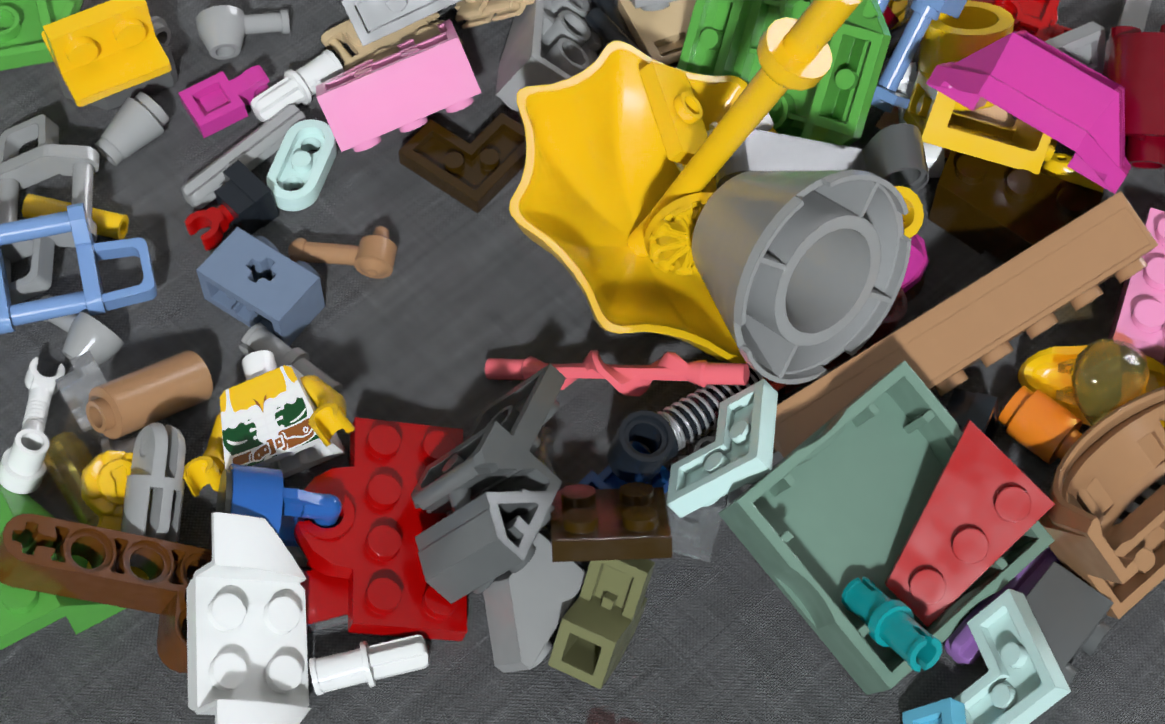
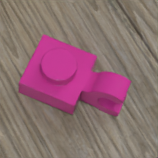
M256 65L248 68L241 75L230 81L224 72L221 71L178 94L185 110L203 138H206L248 117L245 105H250L253 98L269 89L267 83L270 81L262 67Z

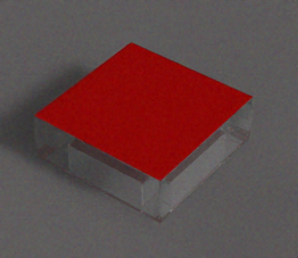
M314 569L304 571L303 574L307 580L300 584L305 589L307 634L348 623V579L325 576Z

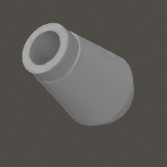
M139 92L134 98H126L94 146L107 161L117 166L122 160L127 159L164 133L163 126L169 121V117L152 98L143 92Z

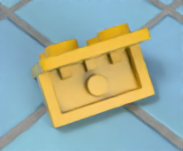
M110 0L42 26L44 31L41 33L44 44L78 107H83L166 74L172 69L170 61L155 35L148 5L145 0Z

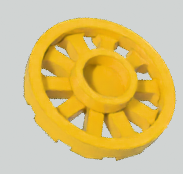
M699 192L681 197L666 205L650 221L645 231L644 245L649 258L657 269L665 273L671 271L673 275L683 276L692 275L693 271L697 270L692 257L693 232L703 207L714 192Z

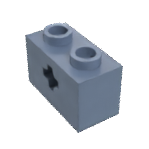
M239 227L196 269L204 299L250 328L258 323L265 325L270 332L289 346L325 307L321 278L313 267L304 261H292L279 253L276 246L267 238L259 235L253 237Z

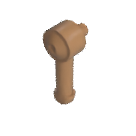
M378 226L372 235L363 237L359 245L308 242L304 238H297L290 243L288 255L294 262L300 260L306 263L353 265L362 275L382 279L389 277L393 272L397 246L389 239V230Z

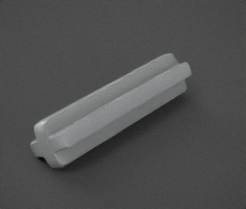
M294 104L284 107L182 185L181 191L184 199L195 210L204 208L216 198L214 191L226 183L223 175L224 170L239 160L252 171L279 150L289 128L300 121L306 120L305 114Z

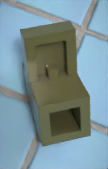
M649 559L590 561L580 596L561 620L548 665L601 690L619 664L636 631L648 600L644 596L656 562Z

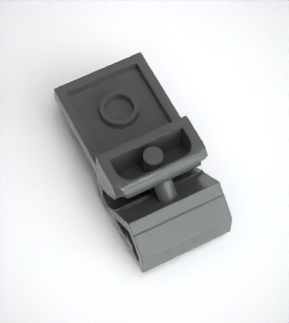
M551 363L483 408L465 441L428 465L411 493L415 508L427 510L428 514L446 513L447 517L415 536L425 581L451 604L471 592L475 594L482 593L498 576L505 572L516 573L525 567L535 554L536 546L533 542L538 531L550 520V512L555 509L552 502L562 481L533 455L541 443V439L537 435L542 425L555 414L559 407L556 397L566 380V377Z

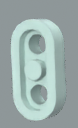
M308 119L294 124L287 131L266 178L267 187L271 189L278 208L286 211H300L308 208L317 200L337 155L336 140L327 123ZM309 150H318L317 152L311 154L307 152Z

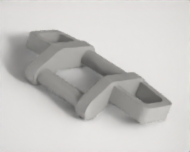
M44 114L5 130L0 136V224L17 221L20 190L57 174L72 176L71 205L84 203L93 241L96 243L97 225L92 220L93 174L99 170V153L94 148L88 146L59 144V127ZM38 138V147L19 155L20 148L25 143ZM72 232L0 246L7 272L12 305L48 291L52 283L55 245L58 247H75ZM32 255L31 269L28 275L11 282V263Z

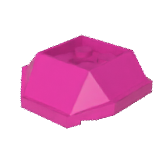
M1025 30L1012 32L958 62H947L937 65L926 83L972 111L984 106L989 101L1076 152L1067 167L1114 194L1132 167L1125 157V87Z

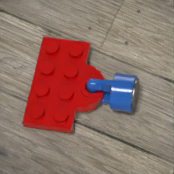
M355 417L352 423L355 428L354 431L350 432V467L332 468L314 477L304 490L284 487L281 469L230 464L228 469L223 470L218 489L216 512L265 518L285 546L301 548L308 559L307 566L325 576L348 579V633L409 637L418 634L422 635L424 639L463 640L467 634V595L451 604L425 581L415 536L447 517L446 513L428 514L427 510L415 508L411 498V493L425 468L463 443V429Z

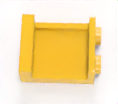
M919 71L903 119L907 124H912L919 128L923 142L1012 168L1025 169L1039 175L1043 161L1048 162L1052 158L1057 146L1055 139L1018 118L1012 128L953 112L956 101L927 85L926 83L931 74Z

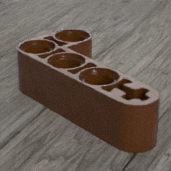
M37 514L15 516L5 525L0 534L1 583L15 588L160 614L157 653L162 663L169 669L179 673H187V639L182 630L187 631L186 588L189 584L187 577L193 578L196 570L212 561V550ZM71 555L83 557L90 563L92 569L79 566ZM130 567H137L143 570L149 580L136 576Z

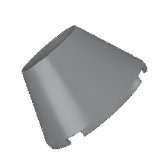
M861 170L747 171L726 181L709 198L694 228L692 237L693 261L741 355L753 370L776 383L800 384L809 382L828 374L824 366L835 360L842 353L846 352L853 356L878 329L901 288L909 262L912 240L904 235L902 214L906 215L909 213L906 202L897 188L890 182L873 173Z

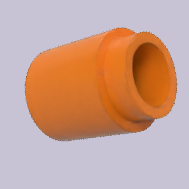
M1026 386L1021 387L1012 396L998 418V421L1007 427L1006 434L1049 465L1057 458L1062 460L1071 446L1083 435L1079 432L1083 420L1038 389L1033 392Z

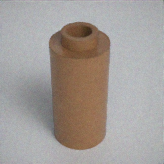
M186 350L91 389L89 402L86 404L88 421L95 431L103 433L109 439H118L151 423L158 422L209 400L213 392L210 371L197 353Z

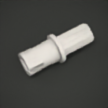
M328 49L324 50L319 56L296 71L292 69L285 71L283 74L284 79L252 99L250 103L251 108L258 120L265 123L289 104H294L295 106L300 103L308 105L312 101L311 96L316 94V86L343 73L344 69L335 54Z
M418 634L368 646L367 641L360 642V648L309 659L311 679L317 696L323 695L325 692L368 682L370 688L375 687L376 680L425 669L429 666L426 642L423 636Z

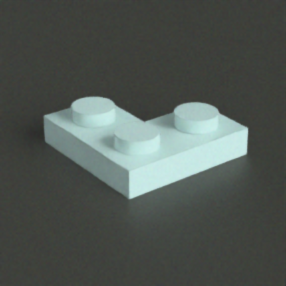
M765 379L720 402L715 441L671 465L666 505L680 518L701 507L711 506L720 497L746 484L755 483L764 477L765 474L772 471L778 392Z
M1008 588L967 622L989 671L954 698L965 704L966 724H1030L1071 692L1024 593Z

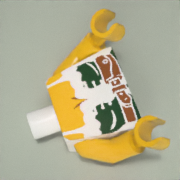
M261 350L246 355L242 359L246 381L223 391L220 396L221 412L216 416L205 452L202 456L192 459L184 466L183 479L194 497L199 496L201 489L207 484H210L212 489L217 492L224 469H228L230 464L281 469L284 479L345 454L343 445L336 432L343 428L346 433L354 431L355 427L347 418L346 401L343 395L318 376H304L292 365H283L277 368L274 354L271 351Z

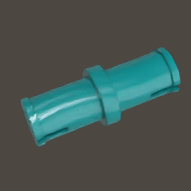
M863 577L862 582L859 578H855L847 584L841 595V602L847 610L854 613L868 626L869 635L876 643L882 647H891L916 672H920L921 668L924 671L929 670L936 664L942 654L941 641L928 633L914 620V614L906 604L900 600H891L867 577Z

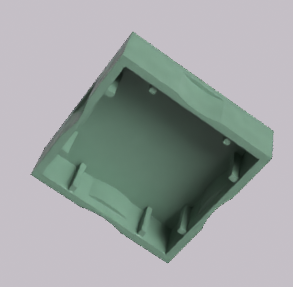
M905 360L876 380L772 467L771 472L753 483L718 513L866 695L891 690L913 669L891 647H882L870 637L868 626L843 606L841 595L844 588L853 579L859 578L862 582V578L867 577L891 600H900L885 585V581L913 526L919 519L962 433L958 423ZM1037 521L928 627L915 614L914 620L943 643L951 635L961 618L972 607L990 595L999 592L1055 540L1041 523Z

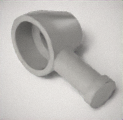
M218 5L204 9L196 17V26L200 39L213 58L220 60L231 59L239 55L246 34L290 33L287 9L279 10L278 13L244 15L243 11L237 7Z
M45 295V296H43V297L40 298V299H44V298H48V297H53V296H52V295ZM84 312L43 320L44 322H51L68 332L62 353L70 361L87 372H91L111 359L124 345V342L113 331Z

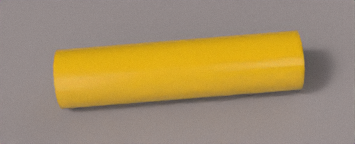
M29 193L23 202L22 215L28 219L67 211V205H71V202ZM92 207V220L97 225V235L118 240L125 238L129 227L127 215Z

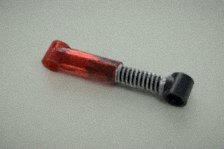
M900 288L892 307L878 329L859 351L873 346L892 334L902 320L908 307L907 297L902 288ZM844 352L824 366V368L829 370L851 356ZM749 366L750 377L746 386L707 385L704 388L702 387V389H697L694 393L688 394L686 398H681L679 402H674L671 404V407L664 408L663 412L658 411L655 413L653 411L639 410L630 413L622 421L608 450L609 466L619 479L627 483L649 482L658 475L666 461L678 455V451L681 448L683 449L686 443L691 444L694 438L700 439L701 434L707 435L709 429L715 430L717 428L720 402L762 379H765L778 392V399L805 383H776L765 378ZM637 441L645 444L651 453L643 454L636 451L630 442Z

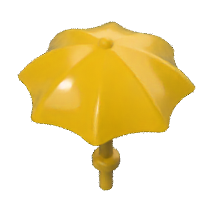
M813 0L799 19L785 17L775 20L759 39L757 55L761 68L749 84L742 78L733 75L709 76L684 71L687 74L692 92L702 107V120L706 131L709 130L711 123L717 122L718 124L681 173L676 164L668 160L639 72L640 69L651 61L663 65L666 64L647 56L628 43L619 40L610 42L595 62L584 71L569 79L553 84L526 86L517 92L516 102L526 137V161L521 182L510 200V214L516 225L527 237L552 254L566 268L585 295L593 317L602 329L617 334L636 332L659 333L685 341L718 360L729 363H747L732 338L698 270H694L692 275L683 276L673 275L671 271L665 273L657 269L649 258L644 245L645 231L653 217L666 205L681 197L701 192L788 89L803 91L813 88L830 70L832 63V54L828 42L862 0ZM773 127L769 130V132L777 133Z

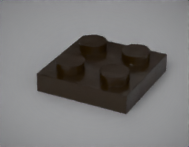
M631 482L622 485L618 489H595L590 485L573 484L558 490L552 502L555 509L550 512L552 562L672 558V532L663 487H653L642 482Z

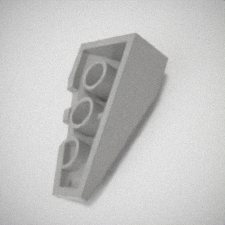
M535 0L534 4L525 7L521 15L514 17L499 63L496 96L501 98L509 108L519 111L516 101L517 92L526 86L553 84L569 79L584 71L597 60L596 52L602 44L599 35L592 31L590 32L585 17L591 11L588 0Z

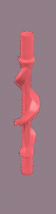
M591 350L582 363L552 364L566 377L561 390H564L578 378L606 379L618 392L625 396L634 397L643 395L653 380L688 381L704 388L707 385L746 386L750 377L747 363L708 362L707 360L686 362L674 352L664 353L659 360L651 365L605 364L598 350ZM532 356L526 359L489 358L485 363V375L488 380L525 381L549 364Z

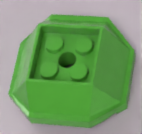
M696 0L677 68L709 76L733 75L742 78L749 84L761 68L757 47L759 39L766 29L777 19L785 17L799 19L813 0ZM862 0L829 40L828 45L832 54V63L830 70L813 88L803 91L788 89L769 111L773 121V128L777 133L843 146H850L861 138L891 39L890 31L877 0Z

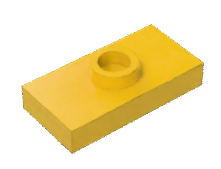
M651 61L640 69L639 72L669 161L687 165L708 137L702 120V107L692 92L686 72Z

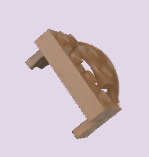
M1165 386L1136 397L1113 410L1090 427L1071 446L1056 470L1048 497L1055 505L1038 520L1055 540L1049 547L1062 566L1114 602L1107 616L1120 619L1165 579V484L1123 521L1113 525L1123 511L1140 494L1165 476V429L1160 422L1165 421Z

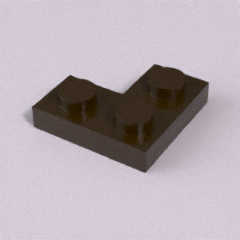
M501 113L469 144L438 123L430 120L398 151L400 164L478 214L525 166V130L523 125Z

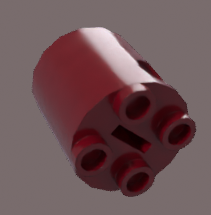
M1165 24L1160 26V32H1142L1140 28L1133 26L1112 27L1109 40L1106 42L1103 75L1125 87V157L1134 168L1164 169Z

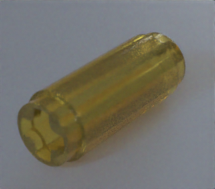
M64 432L49 440V448L44 463L78 523L97 527L100 517L85 504L81 496L82 470L90 463L93 456L84 441L79 439L75 433Z

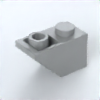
M539 532L533 542L536 546L535 554L527 565L516 573L507 571L498 576L483 591L494 666L502 673L530 670L538 666L545 659L552 646V641L549 639L563 616L579 598L580 594L578 592L587 574L573 561L552 562L551 542Z

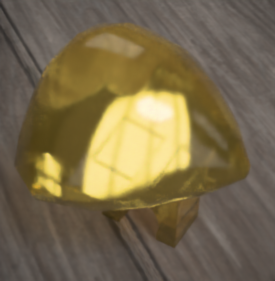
M1098 339L1081 351L1075 359L1058 363V372L1070 375L1071 386L1056 390V400L1078 406L1087 421L1093 426L1121 405L1145 394L1150 376L1146 356L1140 349L1128 342L1115 339Z

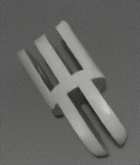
M151 423L139 432L133 449L131 474L127 476L121 532L179 543L185 489L183 473L186 444L183 434L174 426Z

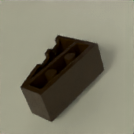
M951 150L936 188L928 220L978 253L982 254L986 250L1006 263L1099 205L1104 193L1040 172L1037 175L1025 169L1012 168Z

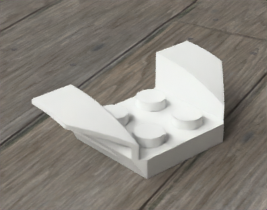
M213 512L211 513L212 561L195 571L193 579L190 580L186 588L188 707L198 715H215V724H300L311 709L308 708L305 589L300 584L307 579L283 541L265 518Z

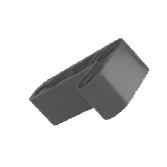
M906 123L893 124L883 128L863 149L754 129L715 175L717 189L738 174L747 171L861 170L885 179L894 187L904 186L910 188L916 194L929 181V171L921 131L917 126Z

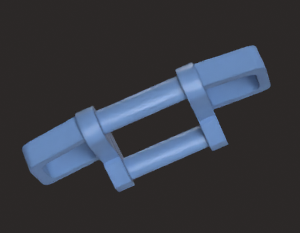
M84 203L67 205V211L0 224V246L72 232L83 291L12 305L7 272L0 248V335L15 332V326L87 311L90 316L104 314L109 310L154 299L157 296V287L151 255L146 241L143 238L137 237L94 243ZM130 256L140 258L143 281L139 285L103 293L98 261Z

